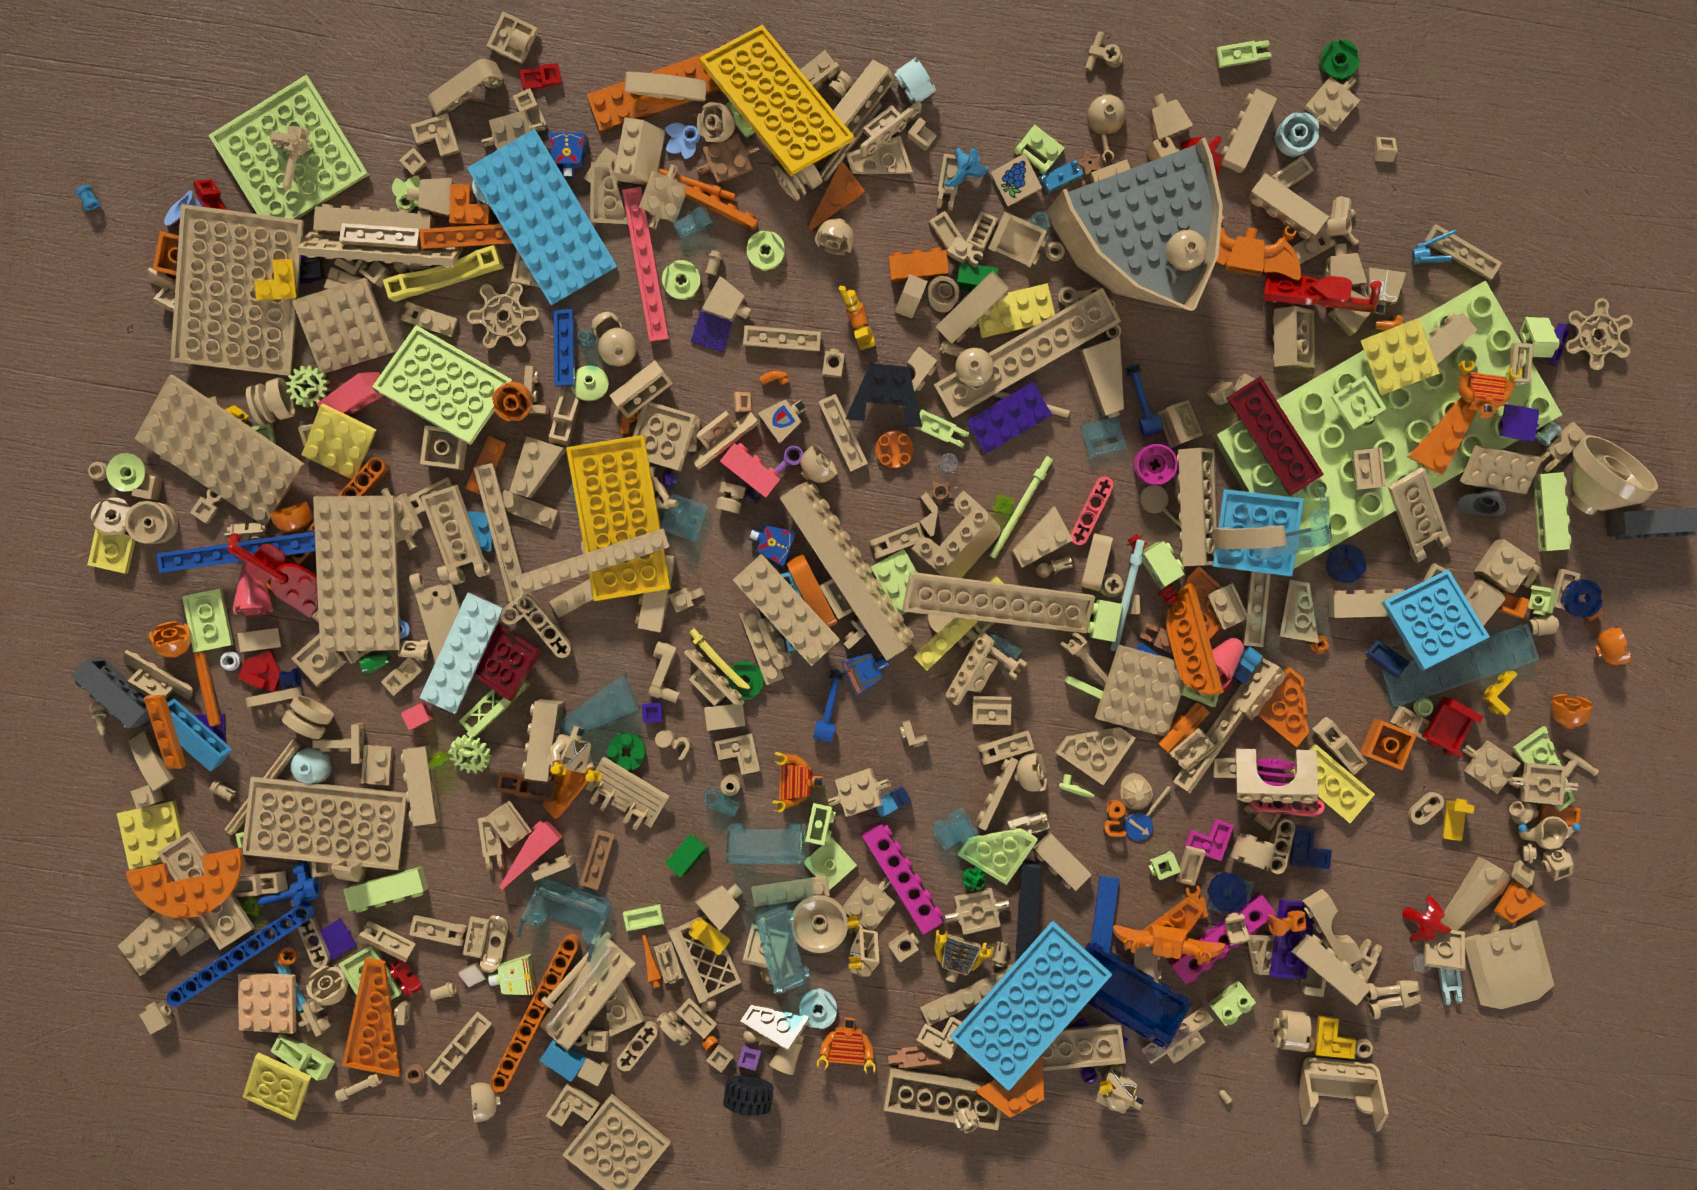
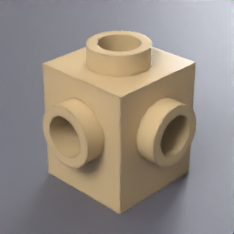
M1562 846L1556 850H1546L1543 852L1541 865L1545 872H1549L1554 881L1573 875L1574 863L1572 857L1568 852L1564 851Z

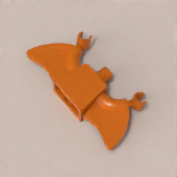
M1222 215L1219 256L1216 263L1223 266L1226 264L1225 270L1257 276H1261L1264 271V273H1278L1295 281L1300 280L1301 268L1298 256L1287 242L1294 238L1296 230L1293 234H1289L1287 231L1290 226H1287L1282 234L1283 238H1279L1273 245H1265V241L1258 240V229L1247 228L1245 237L1237 236L1236 240L1229 238L1225 233V229L1222 228Z
M1151 924V931L1149 932L1113 925V933L1124 943V950L1131 949L1132 953H1136L1138 948H1151L1154 955L1181 959L1182 955L1186 954L1196 958L1199 965H1202L1203 961L1209 965L1211 958L1225 950L1224 943L1187 939L1188 930Z

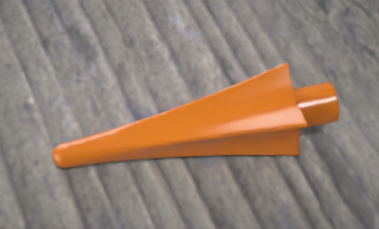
M643 935L648 982L652 981L653 988L661 986L659 979H661L662 975L651 952L647 936Z

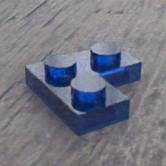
M1295 826L1290 864L1330 869L1332 850L1313 847L1314 828Z

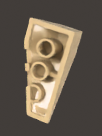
M1478 857L1444 911L1445 916L1441 919V922L1449 926L1450 929L1458 931L1499 897L1512 877L1488 860Z

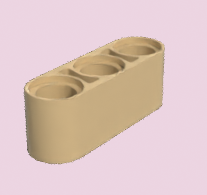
M1094 533L1081 587L1100 592L1113 537Z
M1279 817L1271 830L1269 842L1275 845V851L1268 870L1275 874L1283 873L1287 867L1295 832L1294 823L1285 817ZM1287 822V829L1281 831V824ZM1279 841H1283V847L1277 850L1276 844ZM1279 860V865L1276 868H1272V862Z

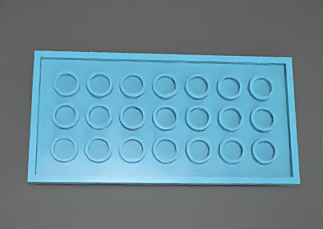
M535 129L467 167L551 306L617 267Z
M1052 920L950 1037L1009 1091L1112 976V973Z

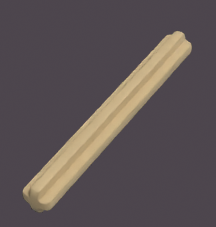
M880 102L877 103L853 134V141L835 151L819 173L822 180H829L840 162L843 161L846 154L849 153L863 134V126L873 120L882 108Z

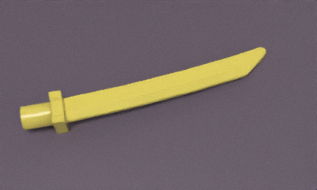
M695 628L689 632L694 639L693 642L699 645L739 687L750 689V686L704 640L705 637L703 635H700Z

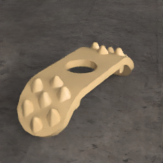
M495 915L489 918L490 925L486 945L480 962V968L485 972H494L498 969L502 961L508 934V921ZM494 936L501 940L499 947H494L491 944V939Z

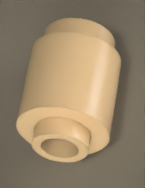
M1553 615L1533 617L1527 621V630L1530 635L1554 634L1559 628V621Z
M727 775L721 782V791L727 796L737 794L741 787V781L736 775ZM732 783L734 785V788L729 789L727 787V784Z

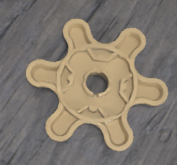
M517 282L512 283L508 291L502 295L497 294L489 284L481 286L480 294L485 300V305L480 310L469 311L467 320L471 324H483L486 327L487 332L483 338L485 347L494 348L498 340L504 336L509 337L517 347L525 344L526 337L521 331V325L525 321H535L539 317V311L535 307H523L520 304L519 298L523 293L521 284ZM501 311L508 312L506 321L499 320V313Z
M1603 298L1596 300L1593 314L1590 316H1584L1579 311H1572L1568 315V322L1576 327L1577 336L1566 343L1565 350L1570 354L1584 350L1589 355V367L1593 370L1602 369L1604 357L1608 353H1614L1619 358H1625L1630 354L1629 346L1621 341L1620 335L1623 330L1629 329L1632 326V318L1628 315L1612 318L1608 313L1609 303ZM1595 330H1599L1602 333L1600 340L1593 338Z

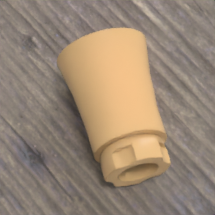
M800 1034L789 1052L779 1046L769 1065L780 1072L794 1075L804 1036Z

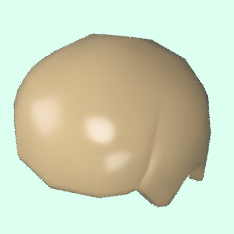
M612 312L598 314L592 320L591 325L592 332L598 340L602 333L609 328H622L619 319Z

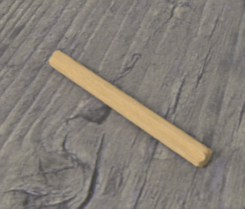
M292 740L263 778L277 779L299 750L301 744L296 740ZM248 799L226 826L225 831L228 834L234 835L246 820Z

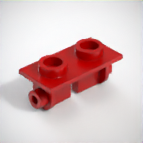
M398 959L395 961L397 965L390 964L391 969L389 972L394 980L398 978L402 985L399 987L403 994L413 997L411 992L418 993L421 991L422 984L415 974L409 978L407 977V974L412 969L407 961L404 962Z

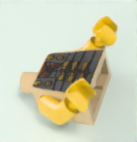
M936 930L934 945L936 958L941 963L942 968L948 969L945 979L950 982H956L959 973L968 975L969 972L976 970L987 958L992 956L994 947L986 949L987 943H983L981 950L980 943L947 934V931H945L944 935H940L939 930Z

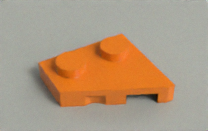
M1512 880L1494 912L1506 922L1514 923L1544 906L1545 902L1521 883Z

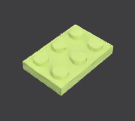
M902 549L870 567L877 580L881 583L884 593L891 598L892 606L901 615L907 613L902 610L909 573H917L906 551Z
M223 589L182 596L186 619L191 632L193 653L234 645Z
M371 945L338 964L356 996L365 958L383 960L378 950ZM386 966L390 998L392 1000L401 995L402 991Z

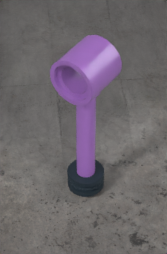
M798 446L788 447L784 453L785 460L774 470L780 475L789 465L801 464V458L804 454L803 450ZM793 450H797L800 454L799 459L796 461H791L789 458V453ZM749 487L750 490L748 492L745 491V494L749 500L756 503L755 500L757 498L760 499L758 496L760 493Z

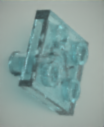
M672 493L671 500H678L679 506L666 509L661 529L664 528L665 532L697 542L709 506Z

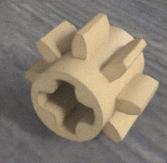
M969 1108L959 1110L956 1113L957 1119L954 1120L959 1131L964 1130L965 1133L974 1131L977 1128L976 1122L980 1121L974 1109L970 1111Z

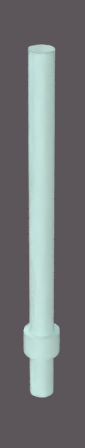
M1137 540L1134 554H1131V566L1121 603L1122 609L1116 641L1112 642L1110 648L1112 651H1117L1120 644L1138 567L1143 559V556H1141L1145 542L1143 540Z

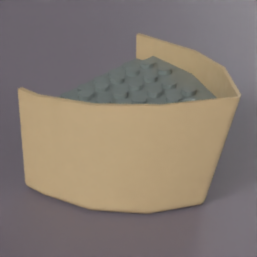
M1202 138L1194 146L1130 169L1126 159L1091 172L1089 175L1091 184L1070 192L1064 189L1047 211L1053 227L1077 267L1114 294L1190 311L1196 309L1219 256L1223 210L1213 157L1206 138ZM1190 229L1197 231L1204 237L1207 243V253L1200 266L1191 271L1182 272L1174 269L1173 265L1167 261L1165 248L1168 240L1174 234L1181 230Z

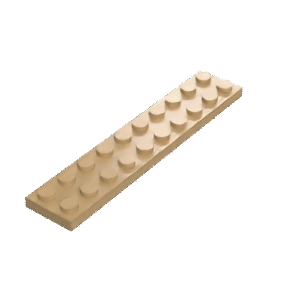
M1101 288L988 353L992 358L994 368L992 376L983 385L977 387L967 386L960 381L955 372L934 384V387L951 417L955 418L1119 324L1121 320L1105 291Z
M910 572L902 610L929 615L1087 633L1095 597L1089 594Z

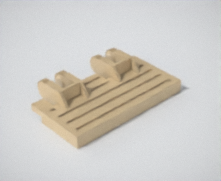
M603 757L595 770L600 772L601 780L589 782L585 788L593 792L595 787H598L589 803L594 805L600 794L605 796L606 798L600 806V809L604 811L613 796L614 800L611 803L613 806L623 812H626L627 808L631 807L622 823L627 824L632 814H635L639 818L634 823L632 829L637 830L645 816L647 819L644 824L651 828L668 800L669 795Z

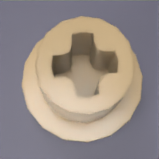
M1115 573L1105 574L1100 592L1106 597L1118 596L1123 589L1121 577Z

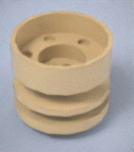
M814 164L792 176L789 175L783 166L784 171L778 165L773 167L778 183L786 194L791 196L796 202L800 199L797 190L803 196L806 195L803 185L806 184L813 190L823 183Z
M282 378L267 381L266 387L259 383L246 389V398L251 414L261 426L267 425L268 422H275L276 417L279 420H284L295 415L294 400L290 399L292 394L287 393L286 390L289 387Z

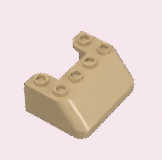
M964 490L954 502L955 509L964 519L943 543L938 546L929 538H921L911 548L940 576L962 578L998 538L1001 532L999 524Z

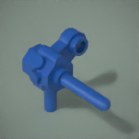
M298 862L293 866V873L298 878V882L292 883L289 891L259 898L257 904L265 905L289 898L295 906L300 903L307 904L312 899L321 896V887L316 878H310L307 862Z

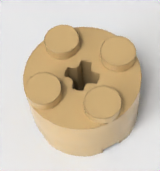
M1240 833L1237 836L1230 858L1248 866L1259 867L1260 870L1268 871L1275 851V845L1267 841L1257 840V837Z
M1290 1010L1280 1011L1279 1018L1274 1019V1029L1277 1030V1036L1275 1037L1276 1048L1299 1052L1307 1051L1310 1044L1306 1042L1307 1036L1311 1037V1020L1309 1016H1306L1308 1013Z

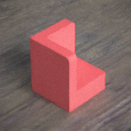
M422 702L401 713L409 730L415 729L434 719L426 702Z

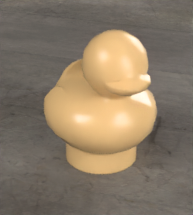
M1515 801L1509 807L1513 821L1519 825L1527 824V822L1535 819L1539 814L1536 804H1531L1530 802Z

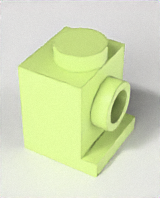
M1532 585L1528 608L1533 610V614L1545 616V613L1552 614L1558 591Z
M1171 851L1150 859L1151 865L1148 866L1152 876H1156L1159 880L1181 872L1175 855ZM1164 862V868H1159V864Z

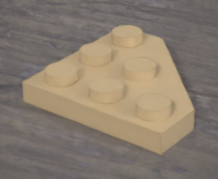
M1121 727L1066 736L1055 753L1104 785L1136 738Z

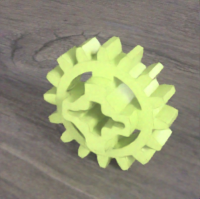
M309 365L307 368L300 366L301 371L294 369L295 375L288 376L292 380L291 382H286L290 386V389L286 391L293 394L290 399L296 400L295 404L301 405L303 403V407L306 408L309 407V404L311 407H316V402L318 403L322 397L325 398L327 396L325 391H330L326 387L330 381L324 380L327 375L324 373L320 374V369H314L313 366ZM303 385H304V386H306V385H311V386H314V388H311V387H310V388H307V389H306L305 387H302V386H303Z
M463 735L462 738L457 737L451 744V749L448 752L451 754L450 760L456 761L454 766H461L460 770L466 769L467 773L473 770L475 774L478 771L483 772L487 768L492 755L489 754L490 749L485 748L486 743L481 744L480 738L474 740L473 735L469 738L466 735Z

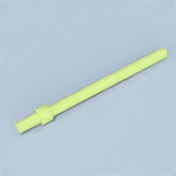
M1046 456L1040 468H1037L1035 471L1034 479L989 554L990 557L996 559L1039 483L1045 479L1046 471L1053 461L1050 457Z

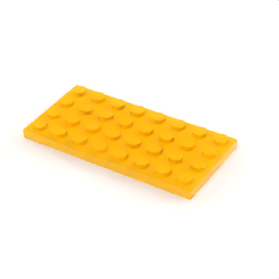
M763 25L700 57L699 63L790 176L853 141L854 135Z
M645 435L566 447L585 553L661 529ZM664 549L589 573L594 601L671 589Z

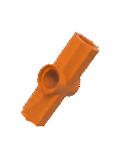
M1196 701L1184 715L1174 721L1168 734L1158 744L1170 754L1173 749L1197 730L1196 727L1210 712Z

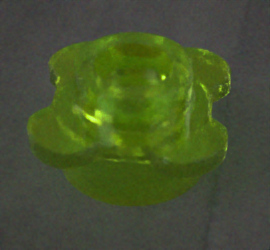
M998 494L993 510L1009 515L1014 499Z
M247 896L248 900L242 905L243 910L254 917L259 916L260 909L265 905H258V898L255 896Z

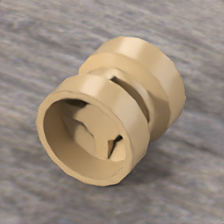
M840 71L836 81H832L828 87L837 97L842 99L846 95V91L855 82L847 73Z

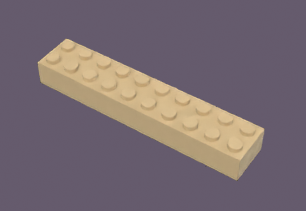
M810 480L802 483L780 497V499L887 661L915 641L914 634L904 624L902 615L898 611L896 612L892 606L893 602L883 592L881 583L871 574L872 570L862 560L860 551L850 542L851 538L841 528L837 516L833 515L829 510L830 506L818 493L819 489L816 484Z

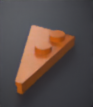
M843 161L840 162L808 226L811 232L865 192Z

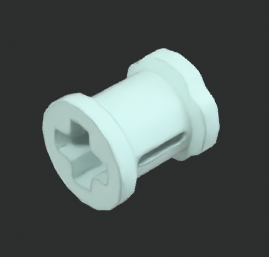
M1551 421L1546 424V427L1541 432L1536 433L1535 438L1541 444L1548 446L1557 434L1562 433V429L1558 424Z

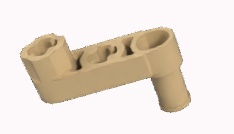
M658 641L653 657L661 659L648 695L658 699L663 698L676 704L680 692L664 687L663 683L677 647Z

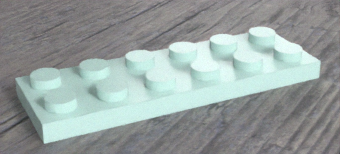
M467 593L420 695L421 699L454 714L457 713L504 608L476 595Z

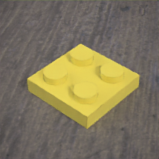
M95 529L87 565L128 574L136 540L128 534L120 536L105 535Z

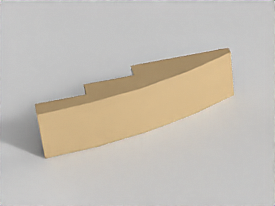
M626 72L624 92L660 99L667 97L677 100L690 99L704 102L706 99L707 81L665 74Z
M477 1011L427 1070L426 1074L441 1085L492 1023Z

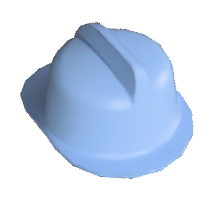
M191 190L170 208L164 219L166 226L172 225L177 220L180 221L181 204L202 207L200 202L192 196Z

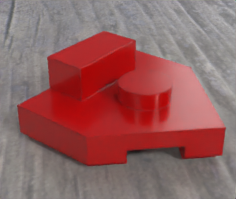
M269 649L245 660L238 678L260 689L276 692L283 673L280 667H278L272 649Z

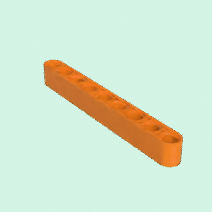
M381 458L370 459L338 496H349L352 490L356 492V496H367L389 471L388 462ZM377 462L382 464L379 472H376L374 468ZM365 476L369 478V483L366 486L362 484V479ZM314 522L305 533L315 532ZM316 551L305 553L302 558L299 554L285 556L286 563L290 562L303 567ZM270 580L264 581L265 586L271 589Z
M569 934L560 943L491 1079L490 1086L495 1092L504 1091L511 1082L548 1009V1006L541 1001L540 992H545L549 996L562 982L580 946V939L577 935ZM566 941H572L575 947L572 949L568 948ZM557 958H563L566 961V965H560L557 962ZM549 975L556 976L557 982H551ZM531 1010H538L540 1016H534ZM523 1026L529 1027L531 1033H525ZM514 1044H520L522 1046V1050H517L514 1047ZM505 1061H511L514 1067H508ZM497 1078L504 1079L505 1084L498 1083Z

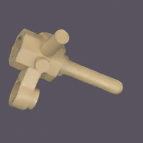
M289 126L287 133L272 131L270 136L271 144L277 147H283V144H285L284 150L289 155L283 181L284 190L291 188L297 158H300V155L305 156L306 151L310 148V142H308L310 132L295 126Z

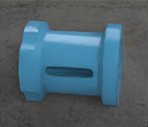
M83 185L75 190V194L80 197L83 203V209L87 211L93 210L101 204L93 194L91 185Z

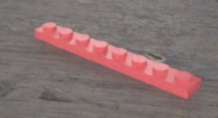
M642 187L625 189L622 192L649 342L668 340L669 335L648 227L647 213L639 208L643 197Z

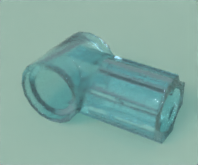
M703 205L673 224L682 239L698 230H706L715 223L707 206Z
M714 788L707 789L703 794V802L707 807L714 808L731 818H734L741 803ZM709 793H713L717 796V800L709 802L706 796Z

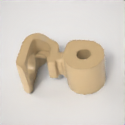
M662 730L655 737L656 744L662 748L672 745V748L676 749L681 744L686 745L678 760L684 759L692 746L689 738L680 737L676 740L675 734L669 730Z

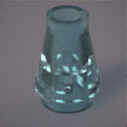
M586 329L578 332L577 341L582 348L588 349L595 345L596 336L591 330Z

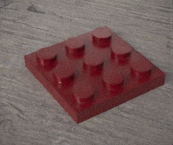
M498 623L474 673V677L505 699L513 702L542 651L504 625Z

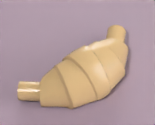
M650 467L657 508H677L679 501L671 500L667 490L659 482L658 478L654 477L655 467Z

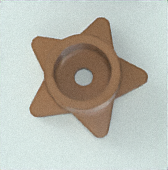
M1085 150L1083 159L1079 160L1077 165L1084 169L1085 175H1088L1093 170L1101 169L1098 164L1101 155H1092L1089 151Z
M933 481V490L928 495L936 498L938 505H941L944 499L952 498L951 493L948 491L949 482L939 484Z

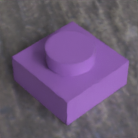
M743 1045L737 1066L756 1071L761 1050Z

